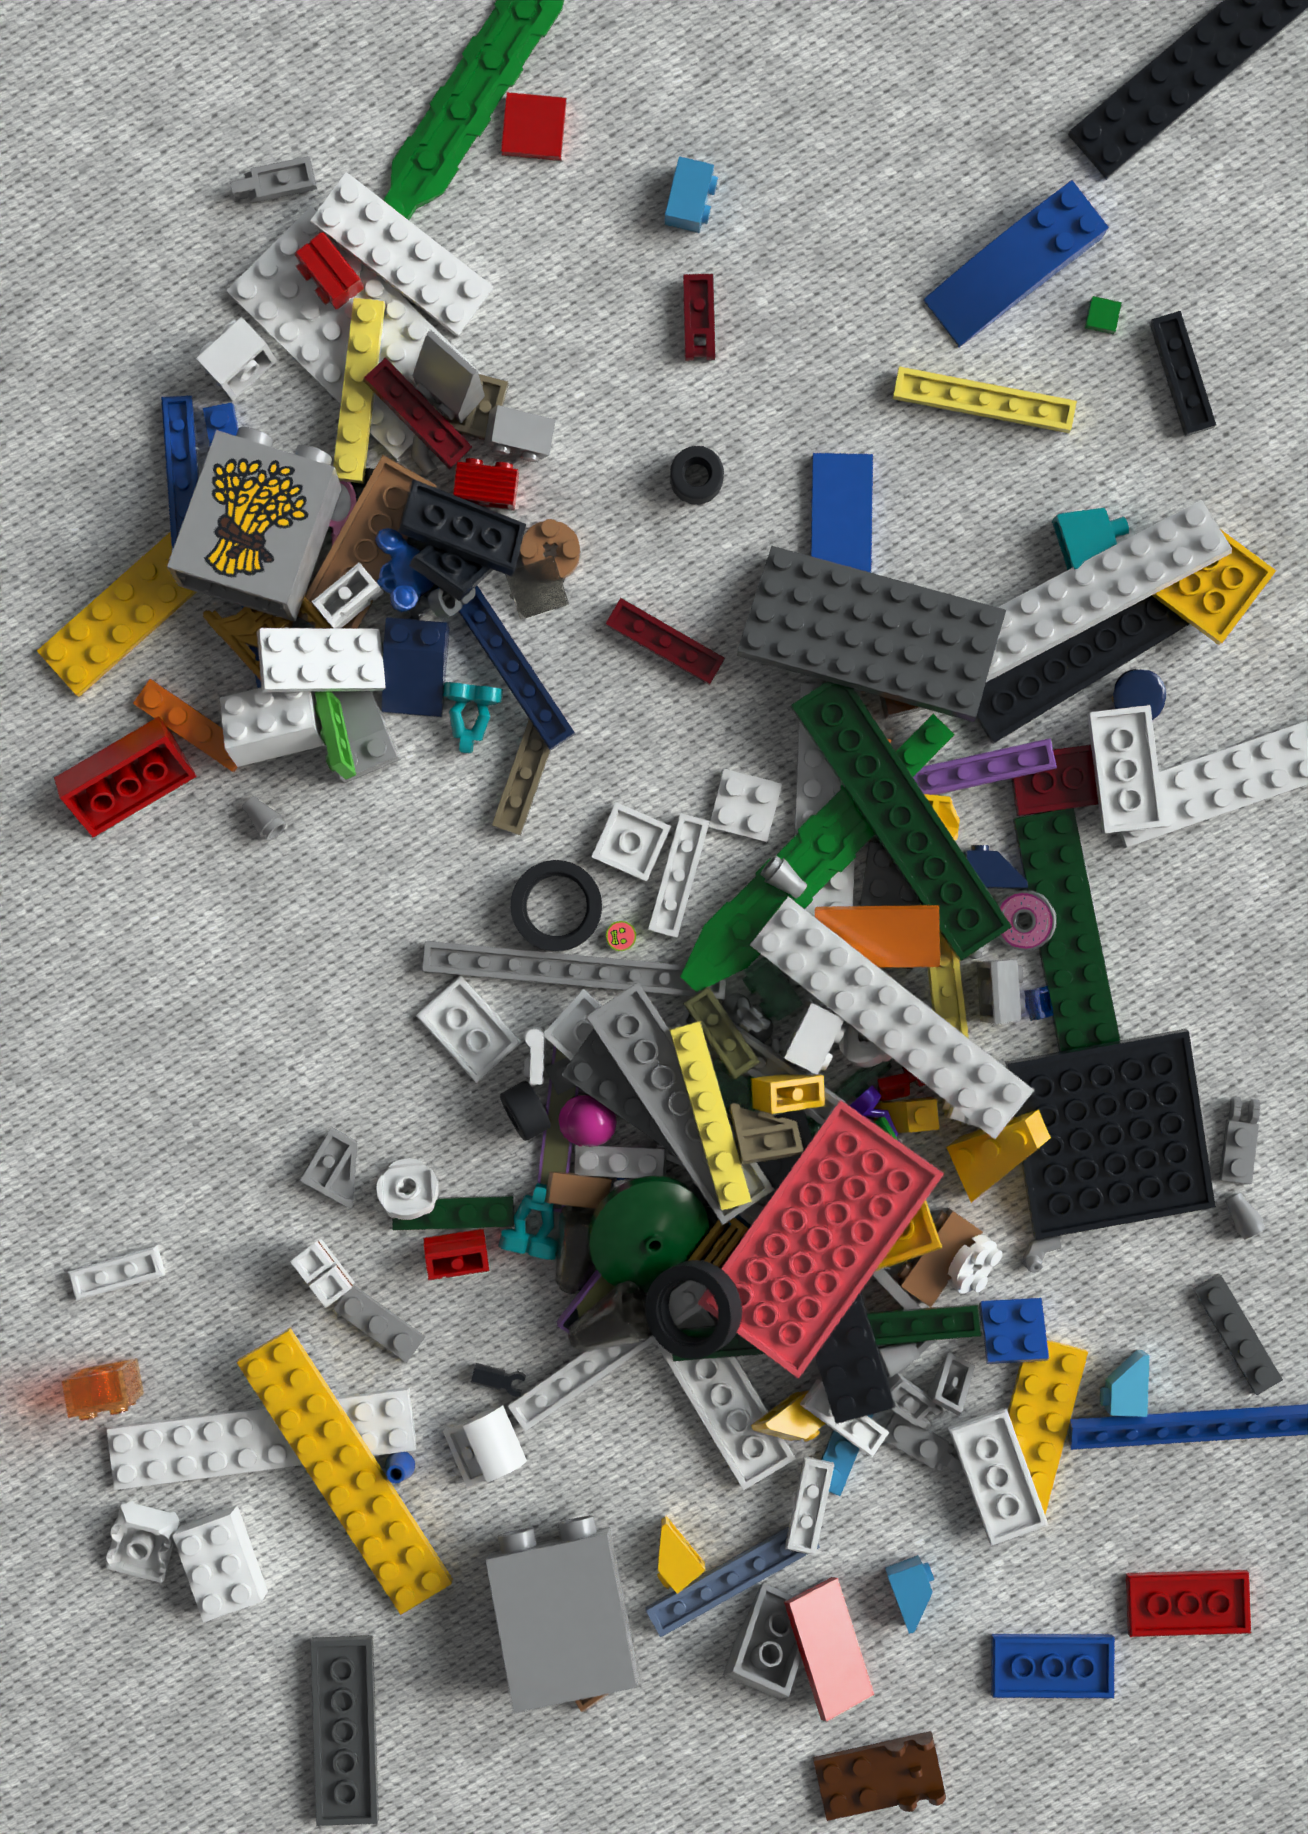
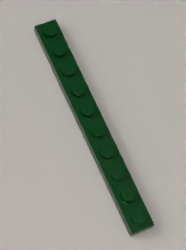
M978 1304L867 1313L877 1345L981 1336ZM716 1325L679 1329L688 1336L706 1338L713 1333ZM736 1333L734 1338L723 1348L700 1359L760 1355L765 1353ZM672 1354L673 1362H674V1361H686V1360H699V1359H685V1358H681V1357H678V1356H675V1355Z

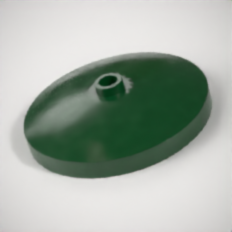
M663 1176L636 1178L612 1190L595 1209L587 1232L589 1254L598 1272L610 1284L629 1292L648 1293L652 1282L659 1274L677 1264L689 1261V1258L710 1232L709 1219L697 1195L685 1184Z

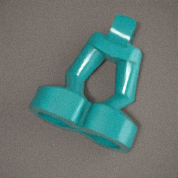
M455 682L444 683L443 696L456 702L449 710L452 736L460 738V752L472 753L474 740H483L491 717L488 706L501 703L503 689ZM474 701L477 704L479 715L472 730L465 729L461 711L467 703Z
M537 1183L533 1196L525 1195L513 1217L515 1229H504L501 1231L499 1248L520 1254H525L526 1252L530 1256L547 1260L556 1259L559 1243L548 1236L555 1225L553 1203L545 1202L546 1184ZM532 1209L541 1212L543 1222L536 1235L526 1233L525 1219Z

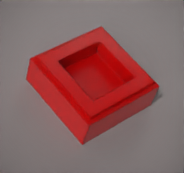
M907 1073L877 1079L878 1092L882 1095L880 1098L882 1102L910 1095V1081Z

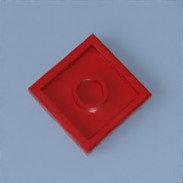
M507 92L501 148L502 156L561 161L567 98Z

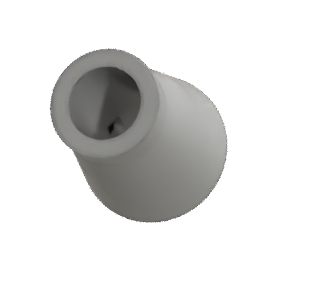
M256 796L250 797L242 805V809L247 813L260 837L272 840L285 829L286 823L283 821V816L261 802Z
M776 855L765 865L761 872L766 883L792 895L795 899L807 887V884L802 881L784 858L780 859Z
M1241 1192L1225 1200L1236 1232L1241 1234L1244 1240L1266 1229L1262 1223L1264 1219L1243 1197Z
M914 1342L878 1348L886 1375L890 1377L913 1361L921 1358Z

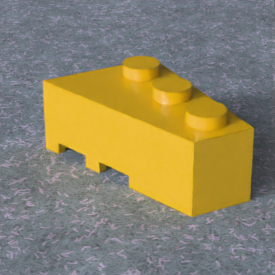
M1035 1110L1012 1118L996 1139L983 1129L960 1136L946 1148L972 1203L1051 1137L1039 1110Z

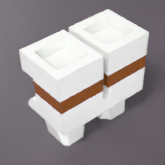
M322 1239L313 1243L290 1261L306 1283L312 1279L315 1280L309 1287L325 1308L349 1291L354 1284L352 1278Z

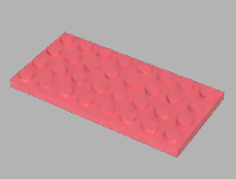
M840 1100L722 1267V1270L735 1284L741 1299L742 1318L737 1333L799 1378L944 1173ZM707 1289L697 1304L718 1318L716 1301Z

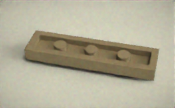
M530 719L528 720L492 823L494 827L520 836L551 752Z

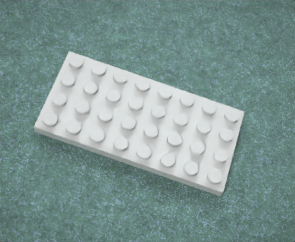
M312 206L226 290L340 405L354 298L384 301L385 311L378 364L386 357L414 387L417 384L412 375L425 336L429 330H432L472 365L396 289L330 238L329 240L359 276L364 288L339 309H335L330 302L324 305L314 291L318 286L312 279L306 281L295 267L299 264L295 256L296 251L305 244L310 243V240L321 233V231L310 224V220L317 212ZM374 394L370 434L399 461L412 448L415 434ZM430 398L428 401L442 416H444L438 410L439 404L433 398Z

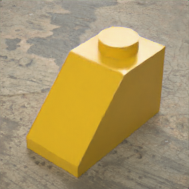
M771 1075L752 1078L753 1109L774 1114L825 1106L824 1075Z
M924 1097L878 1102L874 1109L888 1110L897 1133L940 1130L936 1098Z
M807 1390L791 1394L753 1423L751 1427L753 1431L790 1441L803 1439L804 1442H807L820 1434L818 1429L826 1423L800 1405L809 1391Z
M665 1516L661 1519L658 1551L659 1573L657 1577L667 1589L672 1587L678 1594L705 1571V1562L670 1519Z

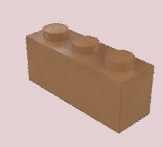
M950 1208L946 1212L941 1211L933 1221L942 1248L915 1257L911 1263L906 1261L897 1274L900 1277L898 1284L929 1307H932L948 1284V1281L952 1278L948 1275V1270L957 1252L964 1245L970 1247L976 1243L972 1238L983 1233L979 1228Z

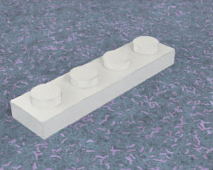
M680 814L648 930L675 938L678 937L710 821Z

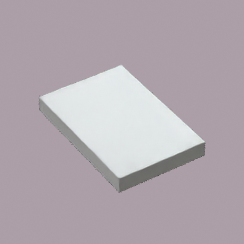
M462 975L416 1015L475 1083L521 1043Z

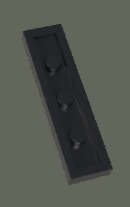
M1181 310L1152 319L1149 324L1184 436L1214 428L1216 421Z

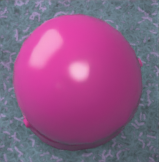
M589 1095L573 1097L566 1102L559 1114V1126L563 1136L569 1142L580 1147L582 1145L586 1147L602 1145L611 1139L616 1130L617 1120L615 1113Z

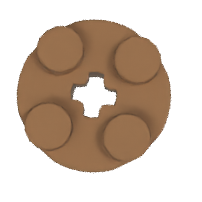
M546 519L529 528L522 539L520 548L522 562L527 571L535 578L544 581L563 580L572 574L578 566L581 552L579 540L575 532L568 525L554 519ZM546 544L550 546L556 544L558 546L556 548L557 557L553 558L551 555L547 558L544 557V546Z

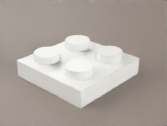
M724 769L708 828L767 843L782 784Z
M615 802L591 858L647 882L671 826Z

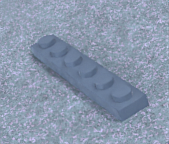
M789 1526L696 1578L678 1594L673 1591L648 1605L646 1612L660 1638L808 1555L785 1549Z

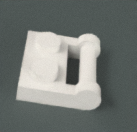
M534 1027L527 1031L525 1035L526 1043L531 1046L530 1057L525 1059L524 1077H530V1084L542 1085L545 1082L546 1038L543 1036L545 1030L541 1027Z

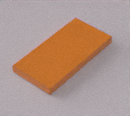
M939 905L815 907L816 919L879 968L940 967Z

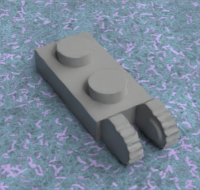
M1232 1097L1229 1118L1226 1120L1219 1180L1252 1184L1259 1129L1257 1122L1260 1116V1101L1251 1099L1248 1105L1247 1122L1238 1121L1242 1108L1241 1098Z
M899 1373L894 1374L888 1380L896 1407L892 1410L914 1426L918 1425L928 1431L932 1425L926 1415L930 1411L940 1418L945 1414L943 1408L932 1402L928 1394Z

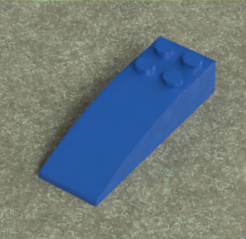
M1071 180L989 243L926 296L923 301L960 348L1102 240L1109 227L1074 181Z

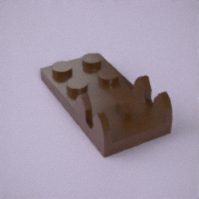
M931 1731L813 1757L827 1821L897 1805L903 1811L912 1812L917 1808V1802L920 1800H928L930 1804L935 1806L943 1804L946 1800Z

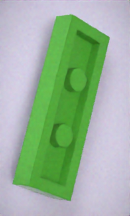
M330 691L315 692L317 701L315 711L322 724L320 735L328 752L325 756L327 765L331 771H336L347 780L356 776L340 700Z

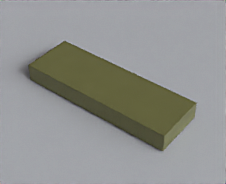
M706 987L683 1003L695 1022L700 1021L703 1034L735 1080L761 1063L709 987Z

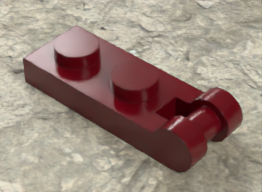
M683 274L685 361H694V358H706V361L715 360L713 274ZM706 337V345H694V338Z

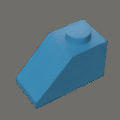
M919 1555L885 1567L909 1634L916 1631L933 1593L929 1582L935 1580L929 1563L922 1564Z

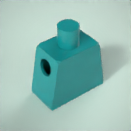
M1105 508L1061 513L1052 519L1067 570L1073 567L1074 570L1078 569L1086 560L1116 545L1117 537L1129 534V525L1126 518L1123 516L1109 520Z

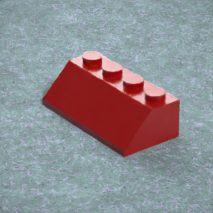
M158 716L54 777L59 798L89 834L95 837L196 778L197 775L173 734Z

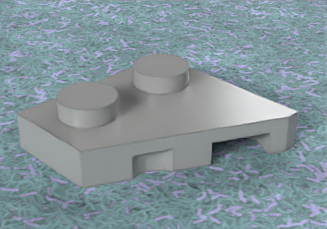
M330 1127L302 1174L300 1181L351 1209L354 1200L357 1141Z

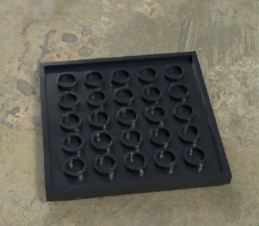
M1187 1029L1005 1061L1006 1068L1034 1089L1033 1093L1016 1112L1014 1118L1039 1110L1051 1137L1022 1161L1033 1236L1036 1240L1216 1207L1190 1034Z

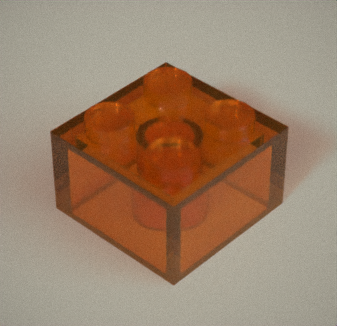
M137 1358L78 1369L61 1381L68 1418L79 1416L80 1421L95 1418L98 1416V1412L108 1410L110 1415L126 1412L128 1407L135 1405L136 1400L144 1394Z

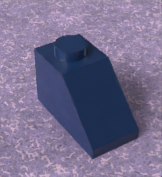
M971 845V850L963 852L986 888H1028L1027 880L998 851H989V845Z

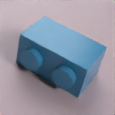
M679 156L665 212V225L700 233L702 223L708 224L711 206L706 204L709 194L715 195L718 177L713 176L714 164Z

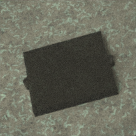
M554 556L516 568L512 577L506 575L511 591L510 598L514 600L520 620L569 605L563 586L565 580L563 577H560Z

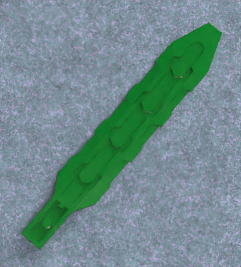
M496 0L494 3L495 8L477 36L472 37L462 53L461 61L444 86L439 88L429 103V110L412 136L407 137L393 159L391 186L383 200L410 220L417 208L444 194L457 174L460 162L475 139L482 135L490 123V116L508 88L513 87L523 72V65L539 40L547 35L558 18L565 0Z
M932 714L896 750V753L912 777H914L955 734ZM843 785L840 786L841 790L816 815H812L798 829V833L776 855L780 859L784 858L802 881L807 884L804 892L795 899L792 895L766 883L761 872L772 859L769 858L731 902H726L703 926L680 976L696 993L748 968L761 955L750 944L787 897H790L802 908L806 909L813 901V897L837 872H842L856 858L855 854L875 835Z

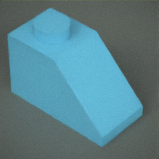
M1136 1350L1105 1379V1387L1100 1389V1404L1104 1406V1409L1110 1415L1147 1417L1150 1355L1145 1351Z

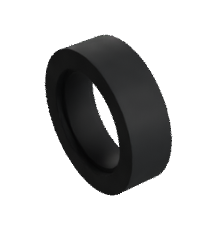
M549 860L534 865L519 878L511 896V915L517 930L529 943L544 950L565 951L581 945L594 933L602 914V898L596 882L583 868L568 861ZM552 876H562L576 882L583 890L587 903L586 914L581 924L574 931L562 936H551L539 931L531 922L527 912V901L531 890L538 882Z
M690 1260L663 1271L655 1278L646 1296L645 1313L652 1335L664 1349L681 1358L700 1359L723 1348L734 1338L741 1323L742 1304L735 1284L722 1269L709 1262ZM683 1280L698 1282L713 1295L718 1307V1322L715 1330L709 1337L694 1338L688 1336L674 1323L669 1310V1298L678 1282Z

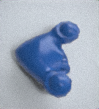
M390 528L378 531L375 542L380 550L391 555V560L382 566L377 584L390 594L392 607L400 612H405L414 608L419 598L435 584L409 566L413 557L421 550L408 544L396 530Z

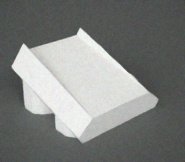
M134 1501L122 1504L118 1517L111 1528L112 1542L106 1556V1569L159 1583L165 1581L174 1545L172 1535L177 1531L180 1521L176 1513L135 1504Z

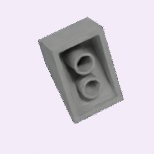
M429 330L425 336L412 375L417 384L415 388L427 400L433 398L439 404L438 410L449 420L455 418L462 423L485 397L478 371L432 330Z
M330 691L341 703L356 776L347 780L339 775L341 781L345 783L401 760L373 691Z
M1017 959L976 961L980 1022L1004 1024L1020 1021L1021 1014L1025 1013V998L1019 992V983H1023L1022 965H1018Z
M761 1583L733 1644L723 1673L724 1676L776 1699L789 1697L801 1660L784 1604L785 1601L794 1596Z

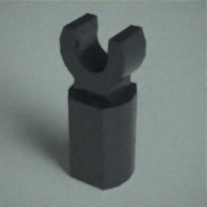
M476 1363L471 1383L496 1390L504 1388L511 1396L519 1397L522 1390L514 1388L512 1382L516 1379L525 1381L526 1375L519 1371L507 1374L503 1369Z

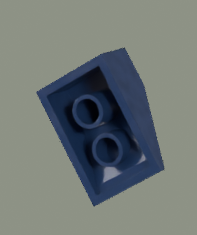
M386 617L383 645V667L386 688L382 691V712L442 717L443 691L446 680L450 627L447 622Z

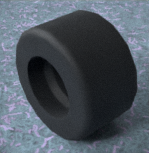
M691 446L683 449L675 456L670 466V484L673 492L680 500L689 504L701 505L711 501L719 494L723 485L724 467L721 459L713 450L704 446ZM694 464L704 466L709 474L707 482L699 487L690 485L685 478L687 468Z
M523 1081L500 1094V1100L510 1121L524 1141L537 1136L551 1127L549 1117L539 1097L527 1081Z

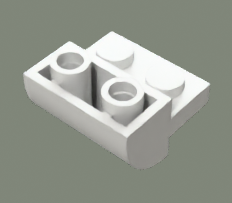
M503 1405L478 1413L473 1418L448 1426L443 1430L466 1487L483 1481L488 1483L519 1468L527 1461Z

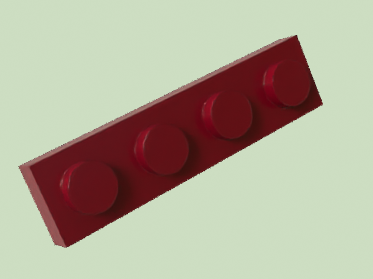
M386 357L364 377L363 382L449 470L471 450L472 446Z
M622 598L619 599L605 623L607 627L708 685L712 683L725 660L723 656Z

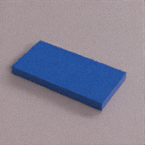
M813 453L811 501L812 557L871 573L873 454Z
M992 1634L991 1695L993 1698H1114L1115 1637L1113 1634Z

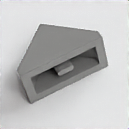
M948 1352L926 1392L931 1401L960 1416L975 1365Z

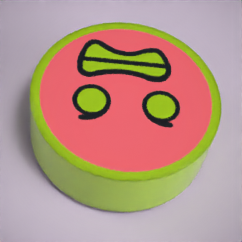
M614 922L607 929V943L614 950L626 951L634 945L636 931L628 922Z

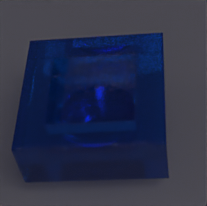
M1048 986L1024 991L1025 1008L1029 1013L1030 1021L1054 1015Z

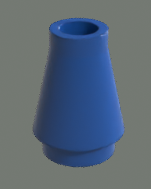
M408 1452L392 1453L387 1457L385 1470L388 1480L397 1484L412 1476L415 1470V1461ZM395 1468L400 1469L401 1473L395 1472Z

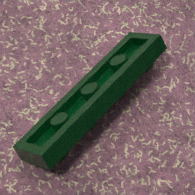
M514 1195L440 1197L435 1201L434 1209L428 1214L410 1220L392 1218L393 1231L514 1227Z

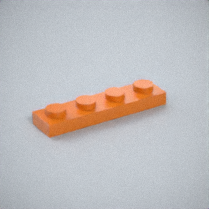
M149 679L133 704L153 718L159 716L166 727L230 771L235 772L237 766L225 750L223 728L152 679Z

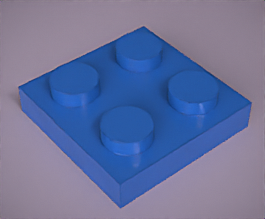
M1042 1298L980 1302L986 1364L1048 1361L1049 1352Z

